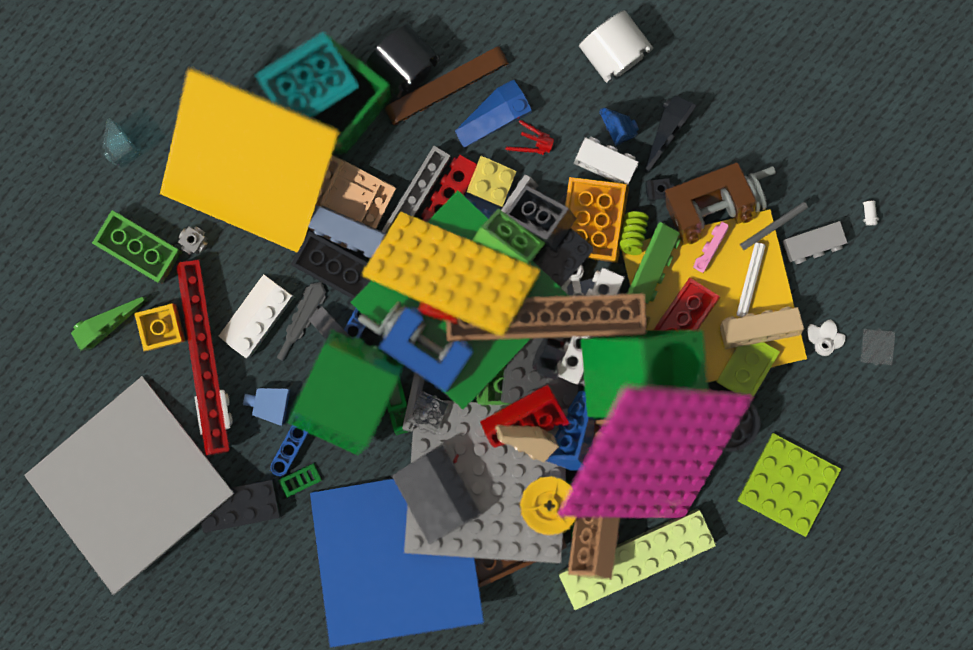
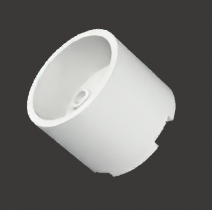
M625 10L603 23L579 45L606 83H610L613 80L611 77L614 75L616 77L621 76L642 60L645 51L649 53L653 49L652 45Z

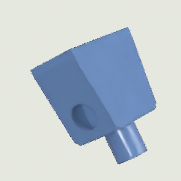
M257 388L256 396L245 394L243 405L253 407V416L278 425H284L290 389Z

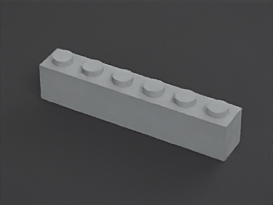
M433 146L382 232L387 233L400 212L416 217L450 161L451 157L449 154Z

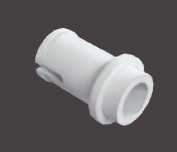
M876 201L863 202L865 219L863 221L866 222V226L878 224L879 218H877Z

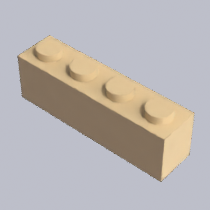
M784 307L776 312L767 310L759 315L746 314L743 318L737 319L729 317L724 319L720 325L725 349L800 336L804 330L798 308Z

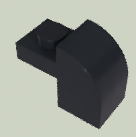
M544 338L540 343L533 359L532 368L537 370L542 377L555 380L559 375L557 363L565 353L563 342L555 338Z

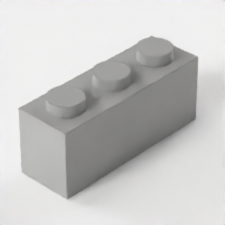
M839 221L785 239L782 242L789 263L795 261V264L807 261L806 257L813 255L814 258L825 255V250L831 249L834 252L843 249L842 245L846 244L847 240Z

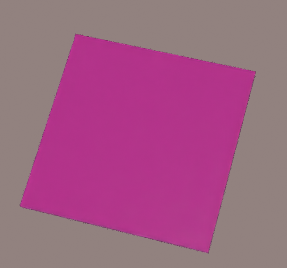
M625 386L565 500L559 516L684 517L753 398L752 395Z

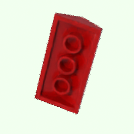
M689 277L653 330H698L720 299V296Z

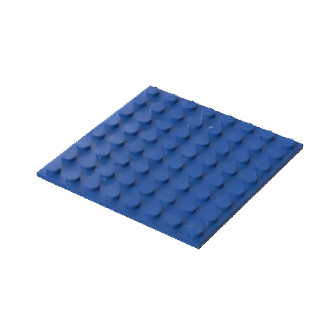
M394 479L310 493L330 647L484 623L474 558L404 553L408 505Z

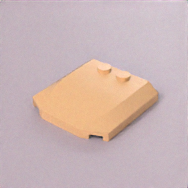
M331 154L316 205L325 206L377 229L396 187ZM324 235V238L330 240V236ZM341 242L338 245L347 248L348 244Z

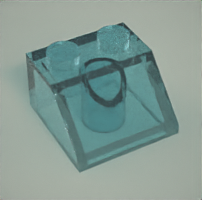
M108 118L102 146L106 151L104 156L110 163L112 162L114 165L117 164L123 167L137 157L140 152L121 126L113 119Z

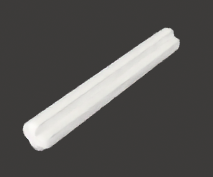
M757 242L754 245L736 313L739 317L748 314L765 244Z

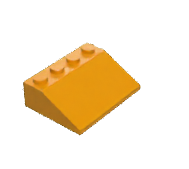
M569 177L565 206L577 218L571 228L594 249L588 259L618 263L619 242L629 190L627 184Z

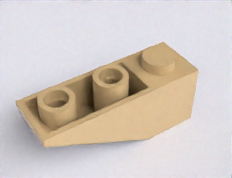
M496 426L499 434L498 438L501 442L512 445L519 452L527 453L533 460L537 459L544 463L559 447L554 435L540 427Z

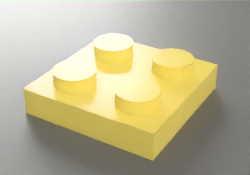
M480 156L467 193L503 207L516 171Z

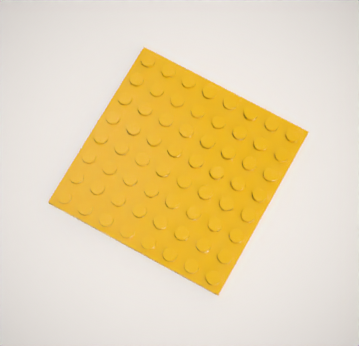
M190 68L187 74L160 194L298 252L306 238L308 226L313 216L339 131Z
M771 210L755 213V218L748 223L742 222L737 224L735 218L704 225V229L701 230V239L694 244L688 243L683 245L680 240L677 249L673 248L670 255L673 258L669 267L665 265L662 273H665L662 283H657L655 291L658 292L654 301H649L648 304L645 303V315L650 317L646 330H653L689 277L720 296V299L698 329L703 331L707 383L718 380L737 348L725 349L720 325L724 319L729 317H735V319L743 318L737 316L736 313L755 244L744 251L739 244L773 222ZM724 222L728 224L729 229L712 260L709 262L704 273L693 268L696 258L704 255L702 250L707 241L711 243L714 237L711 234L715 226H720ZM776 230L758 241V243L765 244V250L748 314L759 315L767 310L776 312L784 307L795 308ZM651 239L642 241L643 247L640 248L642 253L639 255H629L622 251L630 285ZM801 335L764 342L780 351L771 367L807 359Z

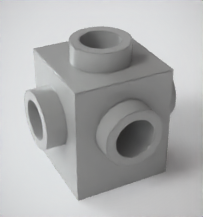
M197 226L194 229L188 227L187 229L184 228L180 233L178 243L183 245L181 249L191 255L192 252L198 254L199 252L202 253L206 248L208 238L204 236L205 232ZM193 236L194 242L189 243L190 238Z

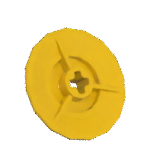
M552 476L539 478L530 483L523 492L520 502L521 515L526 524L535 532L544 535L560 534L569 529L576 520V517H560L559 512L572 487L564 480ZM548 501H551V505L555 506L551 511H547V508L544 507Z

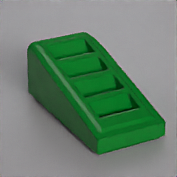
M314 463L278 480L286 498L322 481ZM308 470L311 471L315 480H310L307 473ZM302 473L307 481L305 485L300 477ZM292 478H297L300 485L299 488L296 487ZM288 480L292 486V491H289L288 486L286 484V481Z

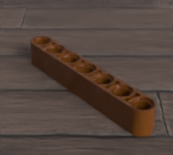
M500 46L495 47L387 105L384 110L392 125L395 126L399 121H405L414 116L417 111L421 112L431 107L432 103H438L449 97V94H455L464 89L466 85H472L481 80L482 76H488L498 71L499 67L507 66L509 62Z

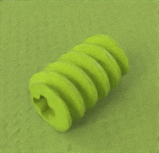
M629 212L625 214L619 242V249L629 255H639L642 253L640 248L643 247L642 241L645 240L646 221L649 219L647 214L642 212Z

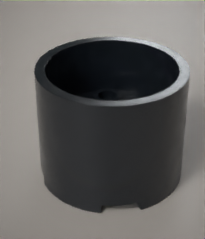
M405 24L390 34L372 52L366 63L378 77L389 85L390 90L400 98L402 92L406 91L409 93L429 75L430 67L432 65L434 67L437 66L440 62V57L409 24Z
M751 401L722 451L736 452L747 447L755 440L760 428V418Z

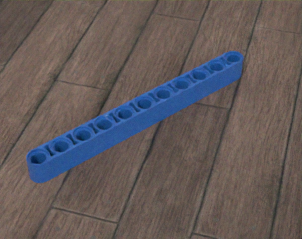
M356 308L344 330L349 334L350 327L356 326L359 329L356 338L360 339L367 326L358 321L359 310ZM291 426L270 467L274 475L282 476L289 471L309 434L308 432L303 431L302 438H297L294 435V430L297 427ZM288 444L294 447L292 455H288L285 452V446ZM279 461L285 465L283 472H279L276 469V463Z

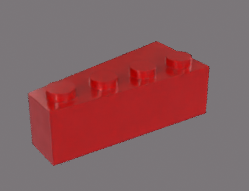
M549 385L540 388L480 421L485 436L493 448L505 445L498 438L497 425L540 427L549 431L554 429L553 426L570 424Z

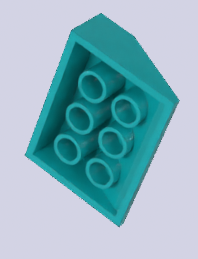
M324 32L256 74L274 104L306 118L312 117L358 87Z

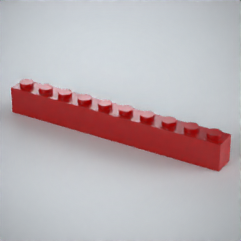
M199 260L180 262L176 267L205 454L225 453L229 451L200 262Z

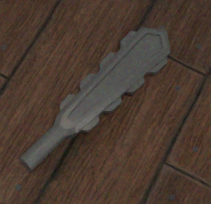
M322 282L313 283L306 287L303 293L304 299L300 300L297 306L298 311L291 318L293 322L286 329V341L277 356L278 359L284 361L292 344L297 339L302 338L304 328L310 325L311 322L308 319L318 310V305L324 302L326 291Z

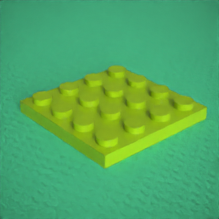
M772 433L737 501L806 537L841 469Z

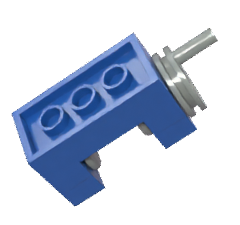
M400 301L393 307L381 326L363 314L360 316L358 321L379 335L384 333L383 338L385 339L380 345L381 349L445 392H448L473 355V352L470 351L472 347L462 340L460 343L451 341L443 350L421 335L426 327L425 320L422 318L423 314L413 307L411 310L406 305L401 307L402 302ZM417 341L440 357L435 361L413 345Z

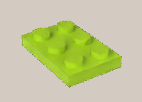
M764 342L737 347L719 376L717 383L736 394H750L754 397L780 351Z

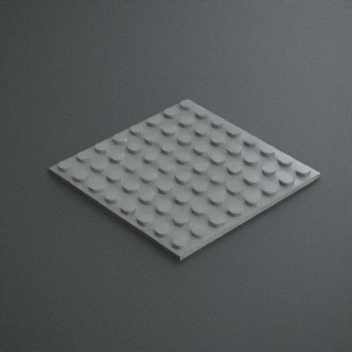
M143 376L24 475L113 595L119 592L234 494Z
M420 399L421 404L431 409L433 408L432 402L427 403L425 399ZM440 400L447 403L448 406L436 433L415 424L412 438L411 463L442 445L452 463L456 454H458V460L453 464L479 509L481 516L429 545L410 508L407 507L404 553L561 563L562 532L555 535H544L535 532L526 524L522 517L520 502L525 489L530 483L539 478L552 476L565 481L566 468L547 461L543 463L537 459L533 460L527 453L517 451L510 444L492 447L485 436L480 421L509 405H481L476 402H470L462 410L454 401ZM419 405V408L423 409L420 410V417L427 418V413L431 410ZM439 406L437 408V415H439V412L441 413V411L439 410ZM568 408L563 409L566 416L568 415ZM429 419V422H434L435 419ZM558 425L553 426L554 429L547 432L555 436L559 430ZM548 501V503L544 505V507L547 508V511H551L552 508H555L554 505H551V501Z

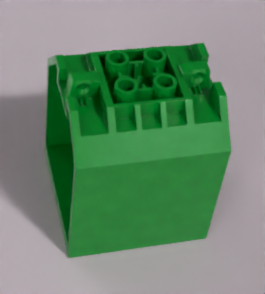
M326 35L348 71L376 93L339 139H336L332 154L347 153L393 96L389 85L329 35Z
M332 329L288 424L359 456L368 446L404 363L401 361L399 363L398 360L388 357V355L382 353V349L376 346L369 347L359 338H347L345 335Z

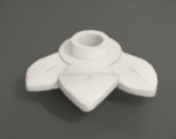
M831 319L825 321L820 328L812 324L808 327V338L815 344V350L821 356L830 355L834 349L842 347L845 342V335L837 333V326ZM823 343L827 344V349L822 347Z

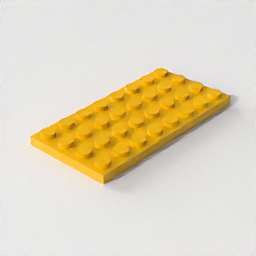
M400 212L362 273L366 278L504 337L538 278L540 270Z

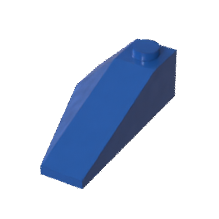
M512 80L498 87L455 132L463 148L531 114L532 110L515 80Z
M607 108L600 109L601 117L615 146L637 136L639 128L635 120L631 121L629 116Z
M585 391L578 392L567 410L568 415L566 417L570 424L565 426L559 424L557 426L559 430L554 438L559 447L546 460L569 470H582L593 449L595 417H587Z

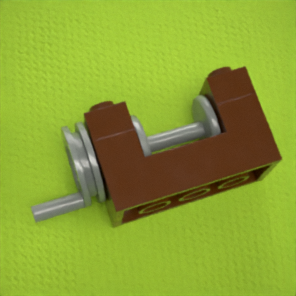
M737 162L665 190L666 207L677 232H679L683 245L688 243L694 244L701 239V230L704 229L703 216L726 208L731 217L735 218L737 224L752 221L755 218V212H759L760 209H766L765 197L758 180L775 174L774 167H769L754 174L750 173L747 177L743 175Z

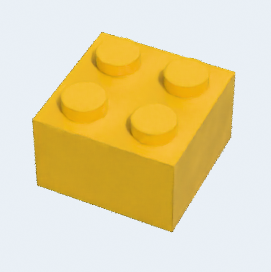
M169 304L134 313L144 351L186 342L177 305Z

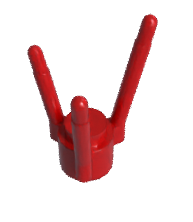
M519 120L521 125L540 135L536 137L521 132L522 136L537 141L535 147H538V149L506 147L505 149L544 155V152L550 153L554 138Z

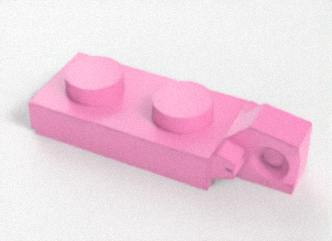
M722 222L720 226H715L711 234L714 236L711 243L707 241L702 250L704 255L696 258L693 268L704 273L729 229L728 224Z

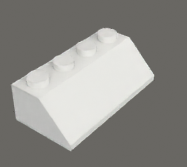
M263 274L219 337L245 358L250 359L294 296Z

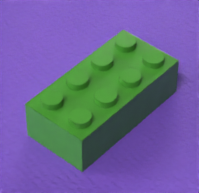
M113 210L92 244L161 284L164 283L182 253L178 248Z

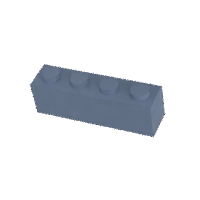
M316 205L308 226L314 229L313 233L323 237L328 235L331 237V241L341 244V242L348 244L347 248L351 250H362L364 255L372 258L387 234L325 206Z

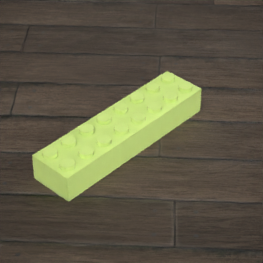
M695 509L688 512L684 517L675 518L616 545L612 579H594L568 575L569 567L559 571L558 574L574 609L577 610L716 545L700 510Z

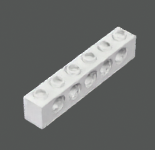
M602 268L600 272L596 271L592 280L595 284L592 289H588L586 296H602L598 292L600 285L607 286L608 293L606 295H617L624 277ZM571 337L569 343L565 342L564 356L557 363L558 377L578 385L583 374L582 349L576 348L575 341L577 338L589 337ZM570 356L577 358V364L574 367H570L567 364V359Z

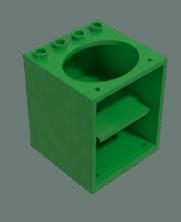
M646 330L645 335L596 336L581 339L587 417L609 418L625 386L708 392L703 331Z

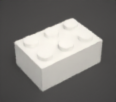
M590 137L589 139H584L574 164L615 183L628 185L638 162L635 161L634 156L627 153L622 155L617 152L618 149L610 145H607V147L602 146L599 140Z

